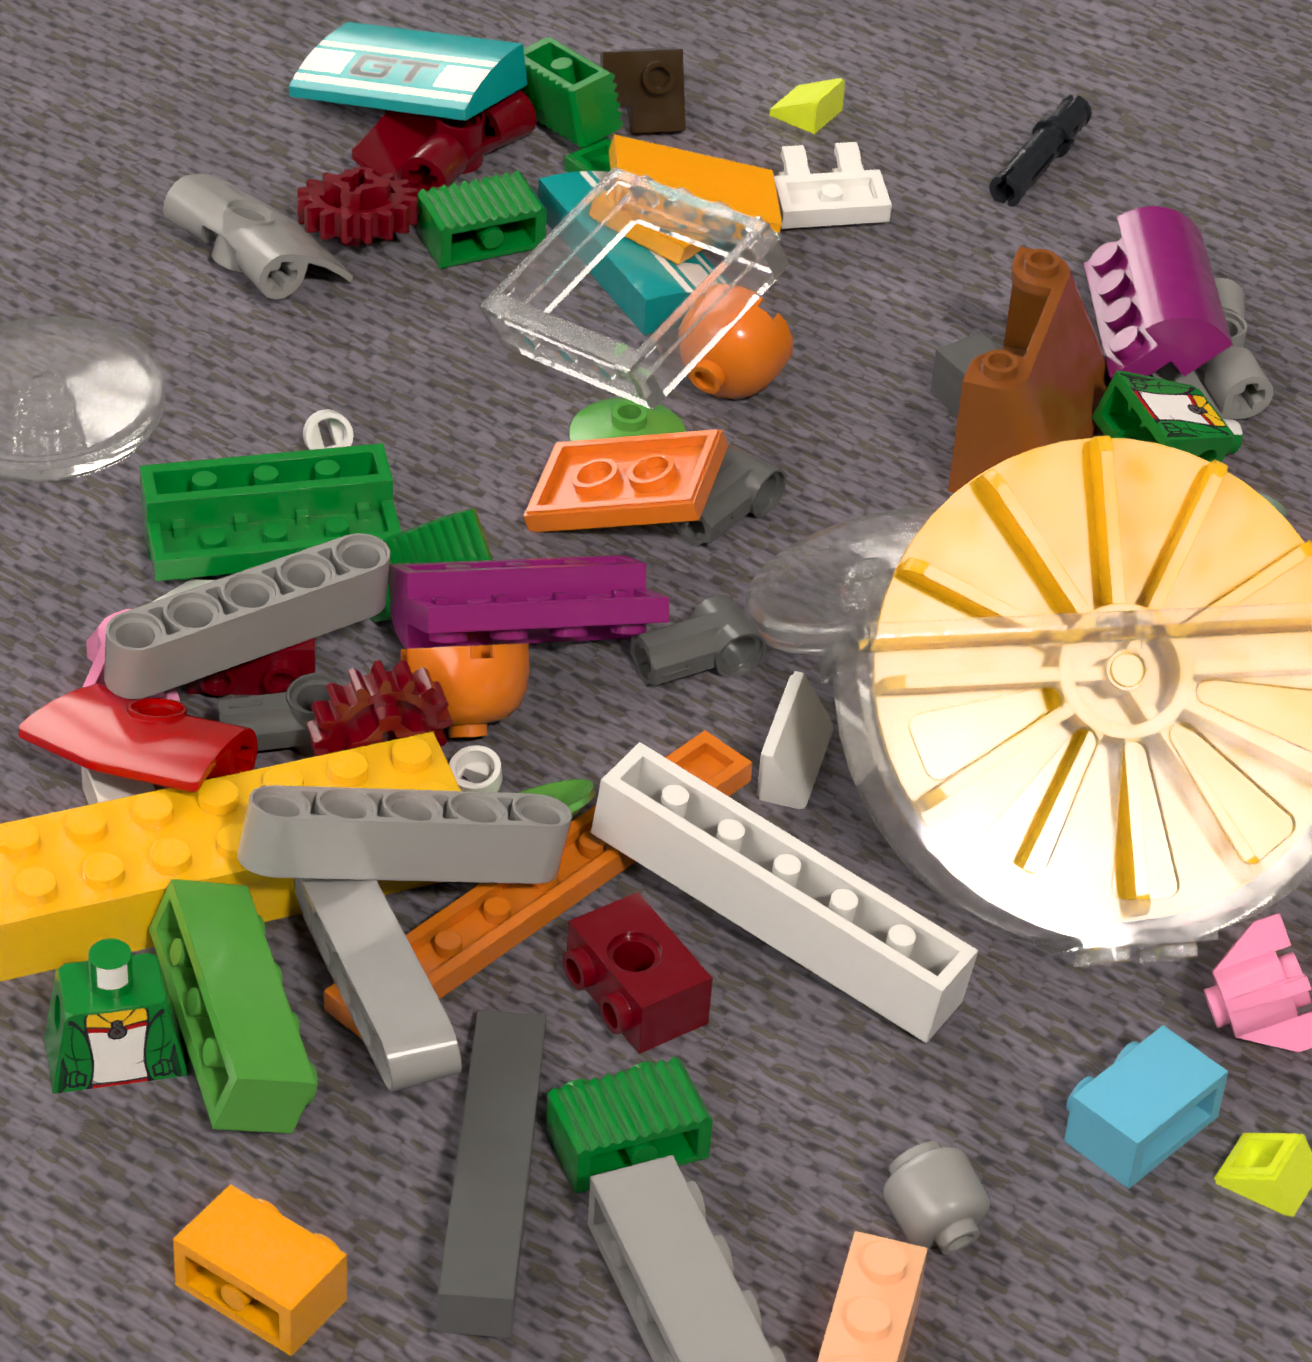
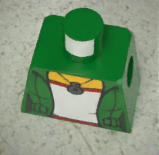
M1116 371L1092 415V419L1105 436L1158 443L1188 452L1209 462L1215 459L1222 462L1226 455L1236 453L1241 446L1243 437L1240 424L1236 420L1222 419L1201 390L1193 385L1126 371Z
M110 938L100 940L91 946L88 952V961L66 963L56 969L44 1035L53 1094L187 1076L178 1022L158 956L151 953L132 955L131 948L127 943L119 939Z

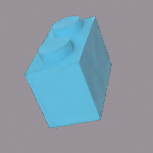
M1163 1025L1141 1043L1138 1041L1129 1043L1119 1053L1114 1064L1096 1078L1088 1076L1077 1084L1066 1104L1069 1116L1064 1141L1129 1189L1219 1116L1228 1071Z

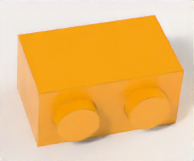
M231 1184L173 1238L175 1285L290 1356L347 1300V1254L341 1251L328 1237L309 1232L284 1217L270 1202L264 1199H255Z

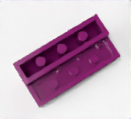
M1161 206L1136 208L1117 217L1122 238L1116 242H1108L1102 245L1093 253L1090 260L1084 263L1109 376L1112 379L1116 371L1149 376L1172 361L1185 377L1233 345L1202 233L1188 217L1176 210Z
M626 555L389 564L388 586L391 616L397 636L402 645L407 649L631 638V636L647 632V623L669 622V597L647 589L646 563Z

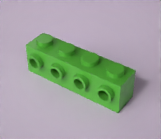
M171 879L151 922L149 931L212 1127L219 1130L292 1134L306 1105H310L315 1098L318 1084L317 1071L314 1064L308 1060L300 1037L299 1019L296 1013L291 1011L282 985L281 968L277 963H274L265 937V923L262 916L257 914L247 885Z

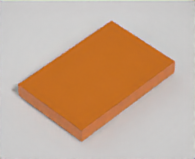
M723 429L555 443L523 515L528 530L532 532L699 521L728 448Z

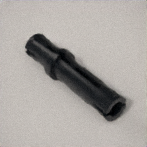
M1073 95L1064 97L1051 115L1041 118L1032 129L1033 136L990 182L989 190L995 201L1004 204L1011 197L1008 201L1009 206L1017 205L1029 188L1049 168L1050 164L1056 158H1060L1069 152L1074 145V136L1092 118L1091 106L1084 98L1077 96L1074 101Z

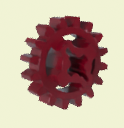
M354 167L352 171L345 169L342 174L326 172L323 173V181L308 179L306 180V187H299L297 189L298 224H305V232L307 233L320 231V239L323 240L333 238L334 236L340 237L341 244L361 246L362 242L371 244L374 238H382L389 241L393 239V232L407 234L409 232V225H417L418 190L417 188H410V181L407 179L394 181V174L392 173L376 176L374 168Z
M378 660L374 661L370 674L362 676L355 668L348 670L350 682L344 686L330 682L326 688L331 699L329 701L313 702L311 707L316 719L307 722L306 726L312 740L310 743L315 756L428 732H434L439 745L445 746L447 739L442 729L452 725V718L447 709L449 703L439 681L433 682L428 669L422 667L412 674L408 662L400 660L392 671H385L382 661Z

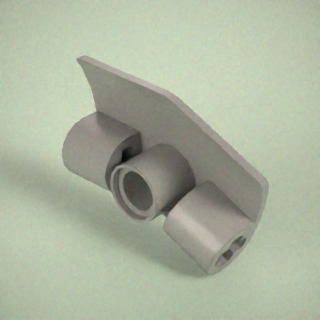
M202 173L186 175L177 180L166 195L163 205L164 217L205 243L215 242L211 255L214 261L227 269L243 272L268 298L281 299L293 294L300 287L305 277L308 263L328 268L344 277L350 283L352 281L353 275L312 233L305 232L303 225L298 224L297 221L224 178Z
M1214 278L1233 345L1185 377L1172 361L1149 376L1193 385L1201 390L1222 419H1246L1259 414L1269 405L1273 397V386L1251 351L1244 348L1247 333L1244 291L1233 280Z

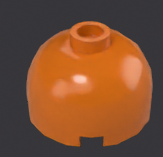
M713 282L706 285L701 293L695 294L681 313L675 326L674 354L684 374L699 390L726 399L740 400L764 391L775 380L793 355V337L787 322L779 312L772 319L766 311L761 309L759 305L764 299L754 291L733 283Z
M528 643L400 649V659L408 662L412 674L424 667L428 669L433 682L439 681L449 703L447 709L452 718V725L449 726V738L488 736L487 723H494L511 716L520 707L528 689L530 670Z

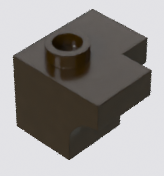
M670 47L600 52V66L616 75L613 80L617 84L614 91L619 94L616 101L621 103L620 106H626L629 130L631 133L686 131L683 49Z

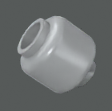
M928 1141L910 1148L893 1160L889 1166L891 1176L885 1182L883 1197L909 1244L926 1248L938 1246L942 1254H951L969 1246L980 1236L981 1232L977 1225L988 1214L991 1200L968 1156L962 1150L956 1147H941L937 1141Z

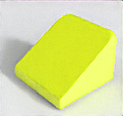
M838 78L798 85L770 109L769 116L816 134L843 110L845 80Z
M1243 1133L1214 1177L1216 1184L1283 1215L1294 1217L1312 1188V1151L1304 1134Z

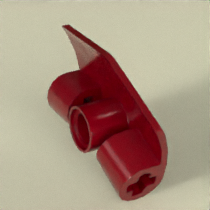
M520 90L466 121L388 110L352 148V159L360 167L374 168L376 176L392 173L394 174V181L409 180L410 188H417L418 193L422 189L429 191L433 186L435 188L442 187L443 185L450 187L461 174H468L479 169L483 163L484 155L531 134L535 130L537 123L536 113L529 98Z

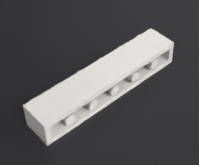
M641 742L601 779L591 828L593 835L923 1042L927 1043L962 1003L978 954V950Z

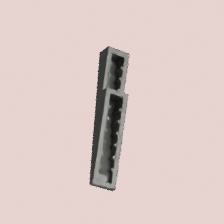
M487 1010L477 1011L438 1289L437 1332L512 1338L547 1015Z

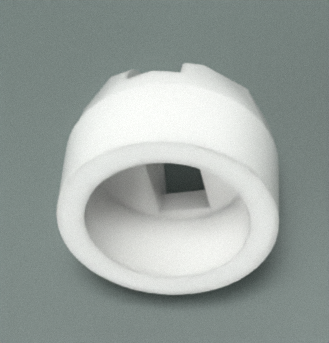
M334 410L317 411L307 419L304 425L303 439L309 450L325 449L318 423L326 419L330 436L335 444L325 448L352 445L353 429L351 424L343 415Z
M480 745L468 746L456 752L451 758L449 766L461 791H499L503 779L500 758L492 749ZM462 776L466 777L469 781L461 779Z

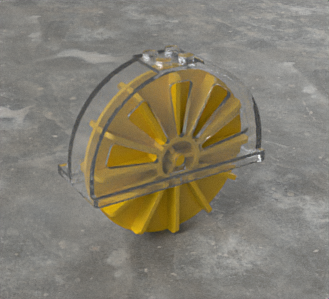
M1094 436L1087 439L1062 441L1031 449L1000 462L979 474L956 491L929 517L910 542L890 580L882 601L878 621L856 625L820 656L822 683L834 682L839 734L849 771L862 802L878 830L899 858L926 886L956 909L983 925L1013 938L1052 948L1054 957L1073 956L1074 968L1114 966L1117 962L1131 961V952H1139L1140 964L1180 962L1181 959L1198 957V946L1219 940L1218 931L1249 919L1284 899L1312 876V541L1304 542L1293 526L1268 500L1244 481L1227 472L1228 465L1216 459L1209 462L1188 452L1158 443L1127 438H1111L1110 436Z

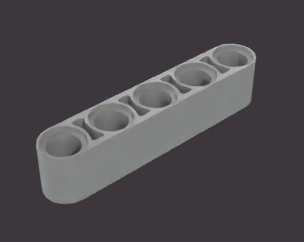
M361 533L350 534L122 612L112 617L106 626L105 684L115 695L123 698H146L371 618L381 613L386 606L390 549L383 540L376 536Z
M283 785L261 786L254 789L249 795L237 855L238 861L247 870L261 876L274 878L547 883L554 880L558 875L572 820V813L567 805L558 799L532 793Z
M294 878L296 895L304 921L388 1091L395 1092L460 1073L462 1069L460 1051L449 1017L377 880Z

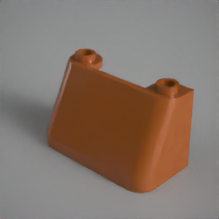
M1019 246L1011 269L1012 289L1003 350H991L975 357L969 364L962 381L948 492L955 493L984 471L1008 458L1031 449L1062 441L1087 439L1095 436L1098 426L1092 419V415L1112 379L1109 376L1105 355L1072 272L1066 261L1053 251L1031 249Z

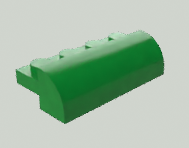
M383 443L139 466L145 539L148 558L152 561L155 581L188 580L194 577L234 574L346 535L361 533L383 539L401 532L393 502V478Z

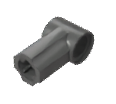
M729 444L700 520L672 522V524L678 530L680 538L696 547L701 546L703 543L710 544L748 513L762 518L777 505L785 490L786 473L783 469L736 444Z
M723 594L712 596L700 603L690 615L689 620L631 636L630 653L635 663L636 673L646 687L712 668H716L722 676L726 677L749 672L760 663L767 647L765 639L732 596Z
M310 673L294 680L288 687L287 692L217 700L220 722L244 726L254 730L258 741V751L294 747L303 755L316 757L310 743L312 740L306 727L307 722L316 719L311 706L314 701H329L331 699L326 688L330 682L341 686L343 684L332 675Z

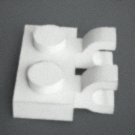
M857 142L835 143L834 153L838 168H833L832 173L810 174L803 145L782 146L781 157L784 164V172H779V176H774L782 220L781 229L889 222L892 204L880 169H863Z

